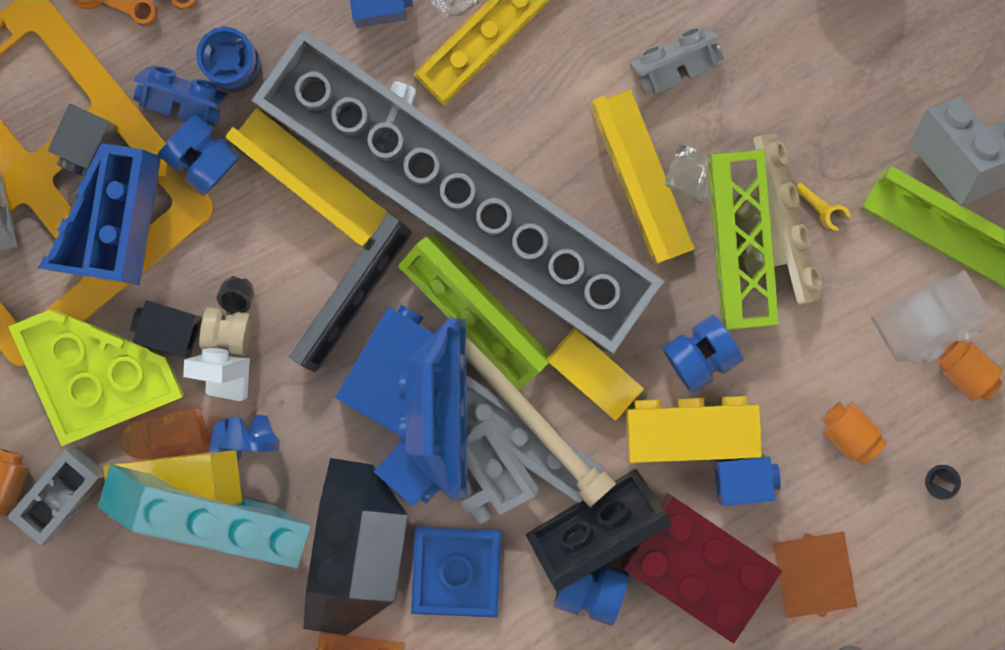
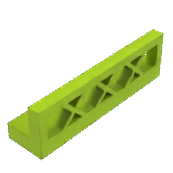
M765 149L706 154L721 323L726 330L779 325ZM755 159L756 178L744 191L731 180L730 162ZM756 187L758 202L750 196ZM732 188L741 195L735 203H733ZM745 200L759 210L760 221L749 235L735 225L734 213ZM760 231L762 246L753 240ZM736 232L744 238V241L738 248ZM749 244L761 252L763 256V266L752 279L739 269L738 257ZM763 275L765 280V289H763L760 285L757 284V282L761 279ZM740 276L748 282V284L742 289V291L740 286ZM754 287L766 297L767 316L743 318L742 300Z
M893 166L880 172L860 209L1005 290L1004 229L964 206H960L955 201Z
M435 234L429 238L427 236L423 238L398 265L448 319H466V337L518 391L548 364L546 359L550 354Z

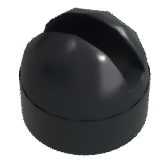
M231 276L225 279L217 295L218 304L230 313L247 312L254 298L253 285L246 278L240 279L236 278V276ZM234 292L240 294L241 297L233 296Z
M937 465L931 468L925 478L926 488L935 499L942 501L953 499L961 490L962 482L960 475L949 465ZM936 475L944 481L955 485L953 491L950 492L933 483Z

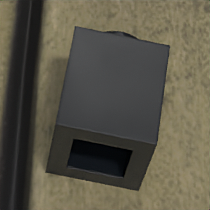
M145 300L144 307L138 306L132 318L130 331L135 332L133 342L180 357H190L203 316Z

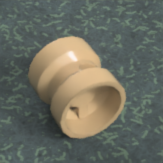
M207 307L201 323L200 349L219 348V346H222L230 354L244 356L250 337L251 314L236 312L226 317L221 309Z

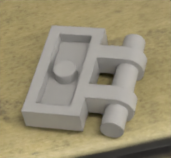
M492 418L467 431V470L471 471L481 487L475 488L467 476V496L459 499V503L465 512H471L476 521L481 524L493 515L486 504L487 502L491 501L499 515L536 496L539 491L537 485Z

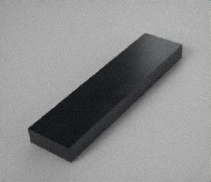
M389 213L385 216L289 355L290 359L313 372L320 368L412 234V230Z

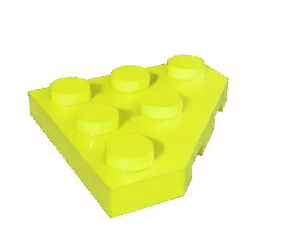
M51 308L9 326V330L61 446L184 396L166 354L134 343L129 339Z

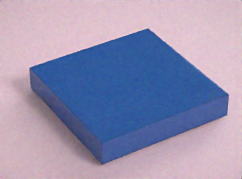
M415 526L411 614L498 618L501 529Z

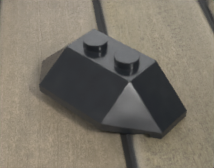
M330 458L319 503L307 579L303 629L346 636L395 601L408 514L386 482L374 473L376 467L373 464Z

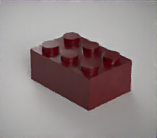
M668 493L661 506L672 525L630 549L621 566L626 572L734 644L783 570Z

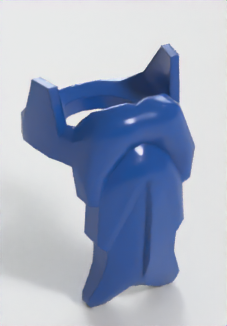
M255 415L250 430H247L241 418L230 417V419H224L215 424L209 453L236 450L239 465L242 451L279 450L280 440L273 433L267 415Z

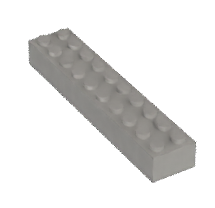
M304 29L300 30L251 100L259 109L564 322L577 329L610 354L616 351L664 282V280ZM392 106L398 110L393 124L386 122ZM384 132H389L387 139L380 137V135ZM377 143L384 145L382 153L375 149Z

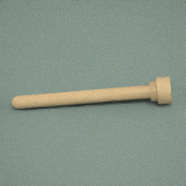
M466 339V360L578 481L576 486L581 490L578 495L591 507L616 483L605 471L600 473L595 467L591 470L497 367L469 339Z

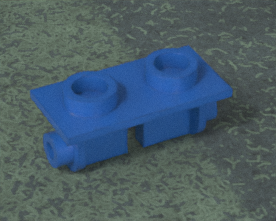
M163 66L147 67L134 77V82L140 84L137 85L134 91L133 100L140 102V107L170 116L174 103L177 102L181 104L178 119L187 121L191 116L197 114L208 125L214 127L218 125L221 111L214 108H217L228 98V93L217 90V86L214 83L202 79L189 81L176 77L175 71Z

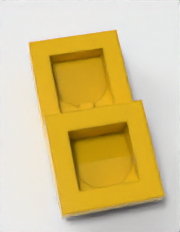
M575 328L569 332L546 359L560 374L615 421L644 389Z

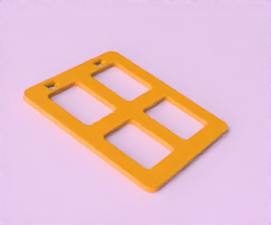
M15 0L0 12V28L6 24V27L13 34L0 45V57L30 33H37L89 96L91 105L86 111L118 126L116 132L120 134L130 148L143 149L158 155L159 151L166 144L164 139L50 0ZM0 118V171L3 175L10 214L21 205H29L57 239L60 233L57 229L62 219H67L73 206L55 184L56 177L65 169L56 165L60 157L47 151L53 138L36 152L30 153ZM162 159L160 161L157 181L172 198V206L150 224L142 275L209 221L214 213V202L207 193L205 196H202L185 180L186 172L184 170L175 171ZM83 276L77 285L46 310L53 308L86 321L130 284ZM0 299V350L12 364L25 366L9 330L10 325L19 321Z

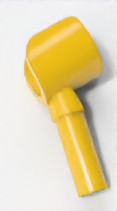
M801 182L796 186L798 194L820 213L819 221L824 228L840 231L830 221V215L834 210L845 219L851 218L850 212L846 207L829 205Z

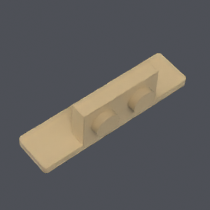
M776 134L754 137L756 150L765 149L774 267L787 264L798 305L820 300L821 276L818 269L812 266L808 251L811 245L810 235L805 225L801 224L797 210L799 206L798 191L795 185L789 181L785 166L788 163L787 150L783 142L778 140ZM750 184L740 186V188L745 191ZM756 187L750 196L758 202ZM732 189L733 203H735L741 195ZM747 200L734 213L735 225L747 235L760 221L759 210ZM761 231L753 239L760 246H762ZM737 233L739 244H741L744 238ZM749 244L742 252L747 274L758 272L763 266L762 253Z

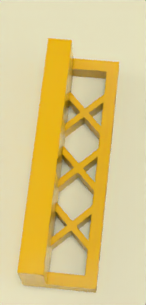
M631 89L607 99L604 95L592 100L590 109L653 266L694 250Z
M258 108L253 111L239 130L232 127L225 136L236 147L363 248L388 214L386 210Z

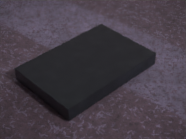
M637 468L615 480L616 484L591 507L582 500L580 503L573 505L526 534L529 543L557 593L672 525L666 512Z

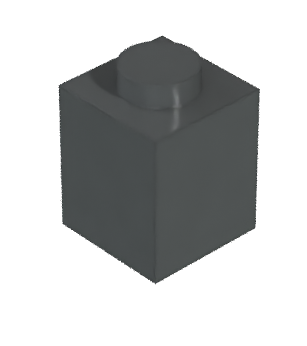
M69 103L47 151L60 157L56 165L81 176L84 168H89L101 143L111 144L118 126Z

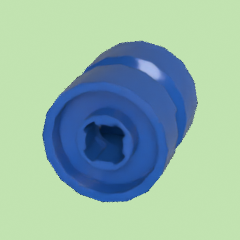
M226 26L214 28L206 33L198 43L196 52L198 66L202 73L221 90L229 92L243 91L253 85L258 78L261 68L259 53L246 35L239 30Z
M194 114L159 151L158 156L173 170H184L186 172L185 180L202 196H205L241 157V154L226 140H215L213 138L214 130L197 114ZM193 149L200 151L202 155L198 158Z
M714 314L692 327V336L687 337L682 334L662 347L669 363L691 394L711 383L714 372L717 371L725 374L744 361L736 343ZM705 345L713 354L707 360L699 350V348Z
M604 565L601 569L593 571L558 592L554 608L576 615L585 610L588 613L589 619L613 626L623 602L629 573L619 568Z

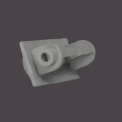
M694 27L682 32L678 36L679 40L665 47L663 45H655L643 50L639 54V59L629 64L640 76L645 75L638 79L644 94L653 92L656 95L682 83L677 67L684 65L689 78L717 67V61L724 59L718 43L711 44L720 40L719 36L707 27L704 29L702 27Z

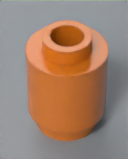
M961 337L956 339L937 360V363L943 368L941 373L971 401H975L980 397L984 401L988 400L1003 384V381L999 379L1003 369L972 341L967 343Z
M838 402L822 418V421L826 424L822 429V433L851 461L857 460L862 466L874 459L887 444V441L881 436L882 430L853 402L845 406Z
M0 449V515L9 516L11 508L17 506L29 470V466L22 463L23 455L6 449Z

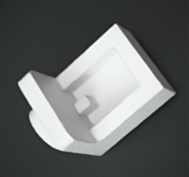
M206 348L202 350V355L184 360L183 377L206 381V394L209 396L242 401L247 399L250 358L229 355V351L225 349Z

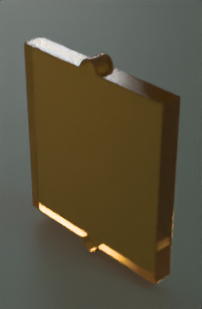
M843 531L818 536L806 533L804 538L773 543L776 564L783 570L779 576L787 619L811 614H818L820 617H824L829 611L857 607L845 533Z

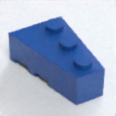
M101 143L76 192L79 196L67 219H62L57 229L60 233L49 255L43 257L38 268L140 285L161 158L143 149Z

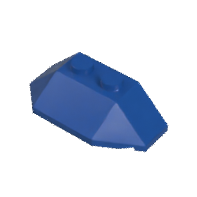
M449 318L405 363V373H400L399 396L400 399H405L406 417L400 418L399 439L401 444H406V454L450 499H460L467 496L466 319Z

